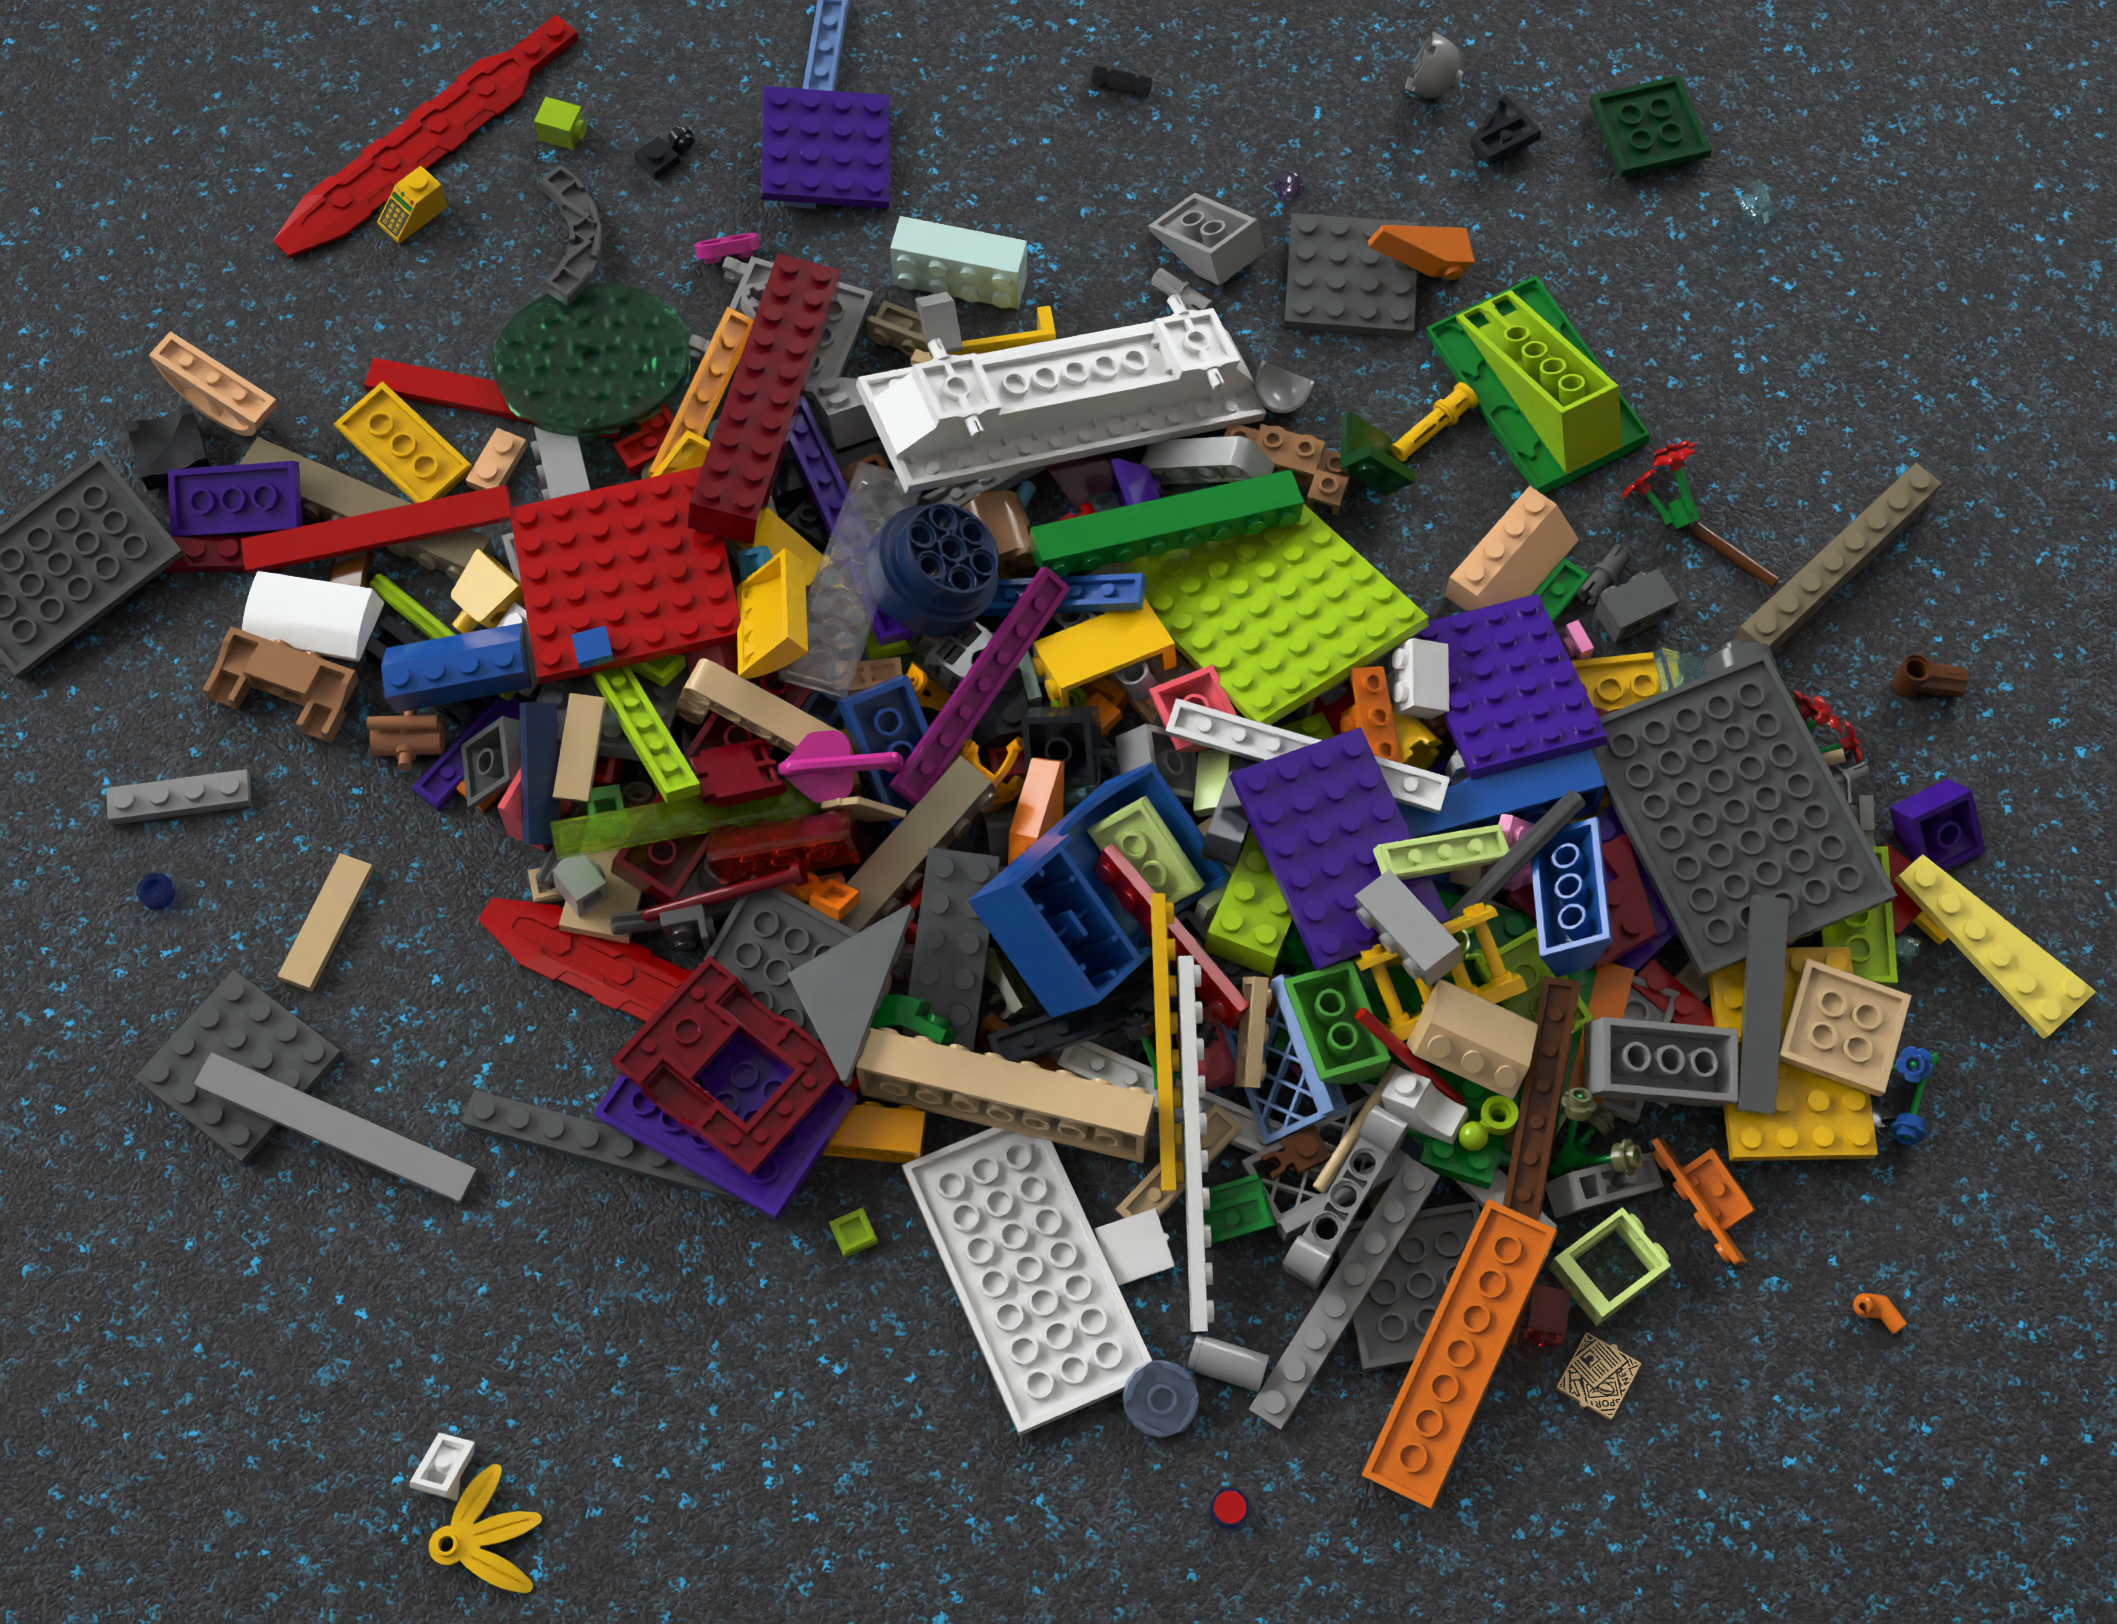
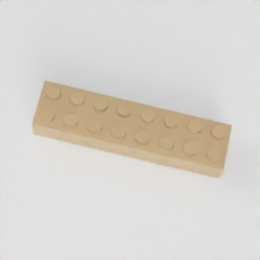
M881 1027L879 1030L869 1028L871 1031L862 1056L858 1058L856 1065L862 1096L900 1105L915 1106L920 1110L1135 1162H1144L1154 1125L1155 1096L1150 1095L1142 1088H1120L1100 1078H1094L1092 1081L1079 1078L1076 1074L1067 1070L1053 1072L1042 1069L1038 1064L1029 1061H1022L1021 1063L1007 1061L1003 1056L996 1053H985V1055L970 1052L968 1048L958 1044H951L950 1046L940 1045L928 1037L915 1036L911 1038L900 1035L897 1031L887 1027Z

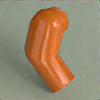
M1863 1293L1854 1299L1853 1309L1859 1316L1882 1320L1892 1334L1897 1333L1908 1324L1892 1302L1884 1295Z

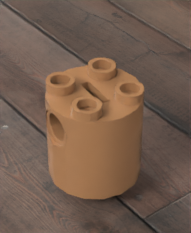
M987 490L975 495L963 508L978 517L992 534L999 556L998 577L1015 579L1023 575L1037 573L1038 570L1029 547L1031 525L1019 495L1008 490Z

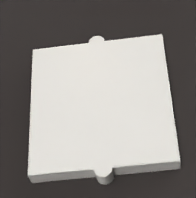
M1156 1208L1095 1228L1100 1248L1118 1286L1175 1267L1167 1243L1169 1235L1163 1231Z

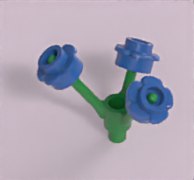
M1914 1046L1902 1050L1901 1057L1897 1059L1896 1064H1893L1891 1073L1899 1072V1074L1905 1076V1080L1916 1085L1909 1113L1898 1114L1896 1121L1891 1123L1890 1129L1896 1135V1140L1906 1145H1915L1918 1141H1923L1927 1136V1131L1925 1130L1926 1122L1917 1114L1928 1077H1930L1935 1070V1065L1940 1061L1936 1052H1929L1924 1048L1916 1049Z

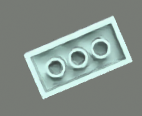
M903 216L899 217L890 247L893 285H898L908 290L928 291L933 294L948 292L950 296L962 298L968 302L978 301L993 304L999 308H1019L1027 279V241Z

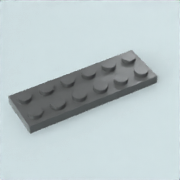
M928 847L908 996L932 1002L926 1016H928L929 1012H933L948 1019L949 1023L947 1026L957 1031L952 1044L962 1045L968 1048L970 1052H974L990 932L968 900L998 875L1001 857ZM904 1026L903 1036L911 1038L923 1036Z

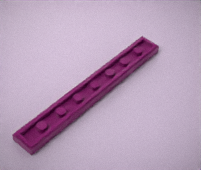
M1047 566L1041 567L890 783V786L914 807L940 779L1071 589Z

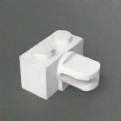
M1412 638L1396 646L1392 655L1394 671L1385 675L1390 702L1395 703V714L1433 719L1444 714V712H1449L1448 644Z

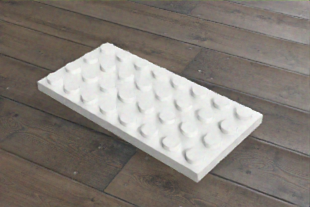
M992 1127L902 1165L909 1186L1019 1436L1124 1391L1126 1381L1134 1370L1152 1361L1052 1141Z

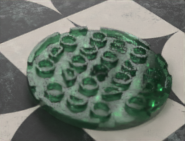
M588 283L582 293L569 306L547 294L520 310L507 323L497 339L493 351L492 369L497 390L502 395L506 406L520 419L525 417L536 423L538 429L554 434L576 437L599 436L619 432L620 426L636 420L640 424L662 410L661 405L671 396L676 397L683 387L690 369L691 350L683 321L660 298L644 290L624 284ZM593 352L598 356L594 361L585 360L587 357L592 356Z

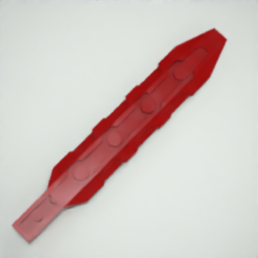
M556 14L511 50L480 59L459 75L457 81L430 102L423 103L410 113V118L382 139L378 138L362 151V155L335 176H329L304 195L273 240L274 245L289 258H292L349 234L372 216V212L389 199L395 185L419 166L426 170L445 154L454 152L468 141V136L491 118L501 115L523 97L532 76L579 40L577 31Z
M491 898L478 919L485 929L521 966L552 981L559 980L593 996L596 1002L615 1011L620 1009L645 1022L651 1018L694 971L692 969L687 971L653 955L650 949L631 940L627 944L560 931L559 922L563 908L557 905ZM855 1065L852 1073V1083L846 1087L841 1079H839L836 1084L857 1095L860 1087Z

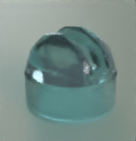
M1909 935L1899 936L1895 940L1896 959L1910 966L1916 959L1923 942Z

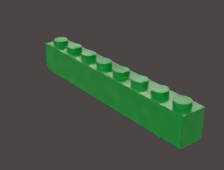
M1286 470L1031 527L1029 547L1038 571L1041 567L1047 566L1061 578L1069 573L1082 570L1093 571L1104 565L1128 563L1135 558L1148 555L1159 556L1166 551L1179 548L1190 549L1198 544L1210 541H1225L1230 537L1241 534H1256L1272 527H1287L1300 521L1304 501L1292 470Z

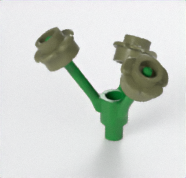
M1575 1087L1565 1091L1560 1102L1562 1112L1570 1119L1565 1142L1561 1151L1557 1154L1558 1159L1550 1165V1171L1556 1177H1560L1567 1170L1572 1171L1576 1167L1581 1168L1593 1164L1612 1163L1617 1173L1626 1172L1628 1176L1634 1175L1635 1169L1642 1165V1152L1640 1147L1635 1145L1630 1139H1624L1621 1143L1613 1144L1610 1155L1588 1157L1584 1145L1592 1135L1604 1139L1608 1133H1613L1615 1126L1612 1122L1615 1118L1607 1109L1597 1107L1594 1096L1587 1089ZM1578 1121H1581L1587 1130L1576 1141L1574 1140Z

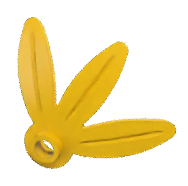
M492 1464L478 1474L463 1492L453 1513L451 1526L441 1527L434 1532L429 1541V1552L431 1557L441 1565L449 1566L461 1561L471 1572L490 1584L509 1591L529 1593L533 1588V1584L520 1569L506 1559L481 1549L482 1546L498 1544L523 1535L542 1521L539 1513L517 1511L498 1514L474 1524L489 1504L501 1477V1466ZM448 1538L453 1539L452 1549L443 1552L441 1548L443 1541Z

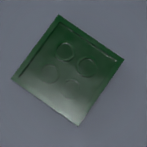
M1680 75L1591 95L1589 100L1590 107L1620 178L1710 158L1711 146Z

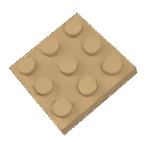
M1807 958L1801 969L1781 1038L1779 1061L1881 1097L1886 1091L1912 995Z

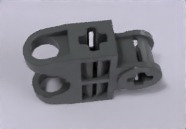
M974 621L967 629L955 635L945 637L923 635L918 644L917 641L922 634L914 632L913 638L907 639L906 642L914 652L919 653L925 658L920 669L926 673L927 677L944 690L953 694L991 640L993 634ZM970 628H973L972 632L967 635ZM941 667L942 669H941L940 673H939L938 675L935 674V673L938 671V669Z

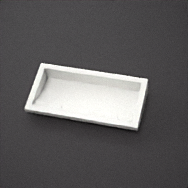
M257 571L248 595L242 630L271 641L275 639L283 640L290 644L293 649L304 653L306 650H310L321 656L359 662L382 610L384 601L370 588Z

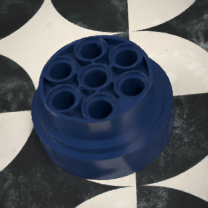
M934 503L907 507L894 514L869 544L865 559L867 581L875 599L892 619L913 632L932 637H945L958 634L967 629L992 603L998 586L997 569L999 556L992 534L978 517L957 505Z

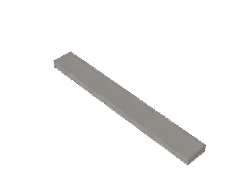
M212 1052L193 1084L197 1089L458 1204L462 1203L477 1173V1169Z

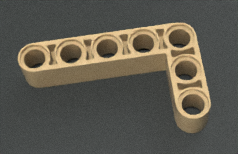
M700 659L683 687L675 709H678L680 717L696 725H701L709 711L712 710L790 754L806 735L811 732L838 731L707 659Z

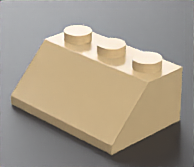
M1439 979L1406 1044L1415 1056L1513 1100L1530 1067L1538 1024L1445 980Z

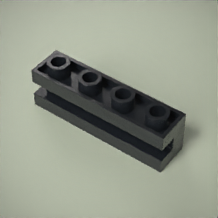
M388 615L379 624L382 633L377 639L370 635L364 653L367 660L382 670L381 665L386 648L421 642L423 640L416 636V631L403 620L397 622ZM490 695L432 706V708L463 731H466L491 705L494 697Z

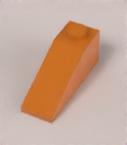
M1382 225L1367 241L1370 248L1430 277L1455 280L1462 277L1475 262L1467 228Z
M1037 757L1031 759L1009 830L1008 865L1063 819V761Z

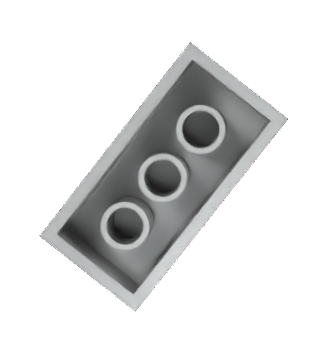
M1602 1017L1584 1024V1088L1594 1097L1706 1107H1721L1739 1102L1738 1029Z

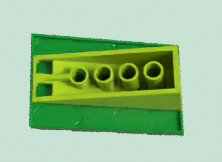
M1537 276L1426 327L1427 337L1432 342L1433 348L1454 374L1456 382L1465 383L1474 391L1478 398L1476 408L1487 421L1488 427L1508 452L1511 461L1529 485L1542 495L1550 492L1553 488L1556 489L1579 478L1580 475L1583 476L1607 464L1609 461L1611 462L1634 451L1635 448H1640L1650 443V433L1620 393L1619 386L1607 375Z

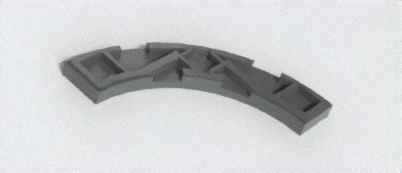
M560 164L539 180V189L547 194L562 211L569 228V245L567 253L558 267L543 282V289L566 306H569L586 288L596 271L602 250V228L597 206L586 192V187L571 171Z

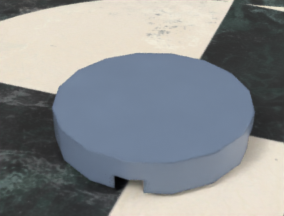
M1165 1360L1149 1361L1136 1368L1126 1381L1123 1392L1124 1411L1130 1422L1145 1434L1160 1438L1173 1435L1176 1432L1179 1433L1187 1428L1195 1417L1198 1408L1199 1396L1194 1380L1189 1372L1176 1363Z

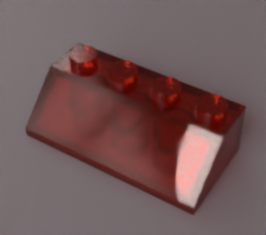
M831 809L826 811L825 814L816 816L798 814L792 816L789 820L778 822L761 820L753 826L747 827L725 826L720 828L719 831L709 833L706 850L707 860L720 885L750 880L752 875L760 877L790 868L791 862L798 860L804 863L806 871L861 863L856 822L852 811H845L844 809Z

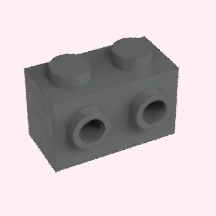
M1656 569L1649 573L1640 572L1633 576L1628 583L1619 587L1613 585L1606 588L1600 593L1594 612L1616 644L1673 617L1679 599L1659 569Z

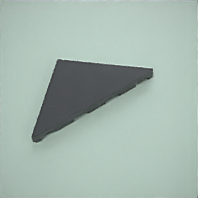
M910 904L787 973L841 1081L846 1087L852 1083V1073L858 1057H861L871 1032L869 1028L875 1012L879 1011L888 987L887 980L893 965H896L905 942L904 935L909 922L914 918L915 913Z

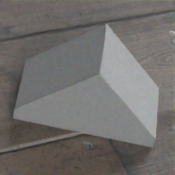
M943 292L915 298L927 346L931 340L939 338L947 353L963 350L955 302L949 293ZM928 348L929 354H930V357H931V356H933V355H932L930 349Z

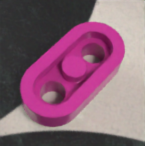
M744 233L701 241L694 244L697 259H703L705 264H712L723 261V256L735 254L736 258L755 255L754 250L760 248L757 233Z

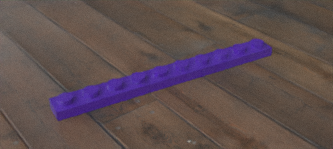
M803 397L788 442L791 454L880 646L911 639L914 632L892 619L879 605L870 589L866 576L865 559L872 539L805 397Z

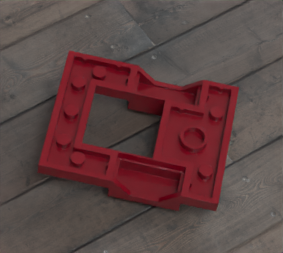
M709 955L610 1060L611 1066L636 1085L645 1098L695 1138L699 1136L750 1178L753 1177L840 1079L825 1047L792 1020L776 1015L752 996L735 975ZM737 1033L768 1057L770 1055L774 1056L792 1071V1074L747 1123L694 1082Z

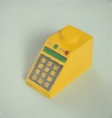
M419 166L395 185L377 221L378 225L400 244L448 207L442 185L422 166Z

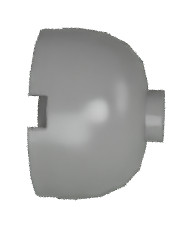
M1432 32V38L1428 37L1412 65L1416 74L1414 79L1408 76L1405 85L1407 91L1424 98H1436L1443 95L1449 87L1454 89L1457 87L1463 71L1459 69L1461 62L1460 53L1453 42L1436 32Z

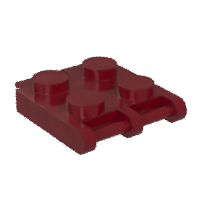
M761 738L699 751V756L690 758L688 760L689 766L700 782V797L703 804H715L717 808L784 794L787 791L785 782L778 777L776 761L770 758L768 741ZM759 754L762 755L763 761H760ZM767 775L771 776V782H769Z

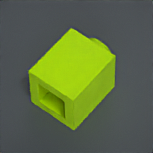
M545 97L534 120L538 141L574 150L579 139L584 138L587 129V122L583 118L581 106Z

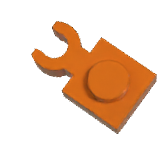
M807 873L808 883L806 885L797 887L795 883L793 884L794 898L799 901H809L810 907L837 921H840L860 903V891L833 879H829L823 884L819 882L817 876Z

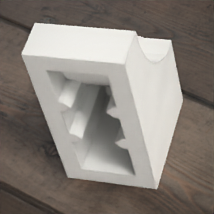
M1400 1067L1396 1069L1381 1095L1384 1110L1409 1123L1408 1128L1449 1144L1454 1143L1461 1127L1469 1116L1467 1107L1443 1095L1434 1087L1431 1079Z

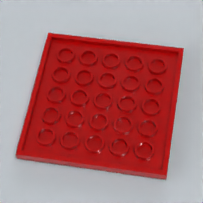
M702 466L510 508V518L539 684L738 641L737 629L740 624V615L724 537L687 528L689 503ZM605 626L614 661L580 670L571 635Z

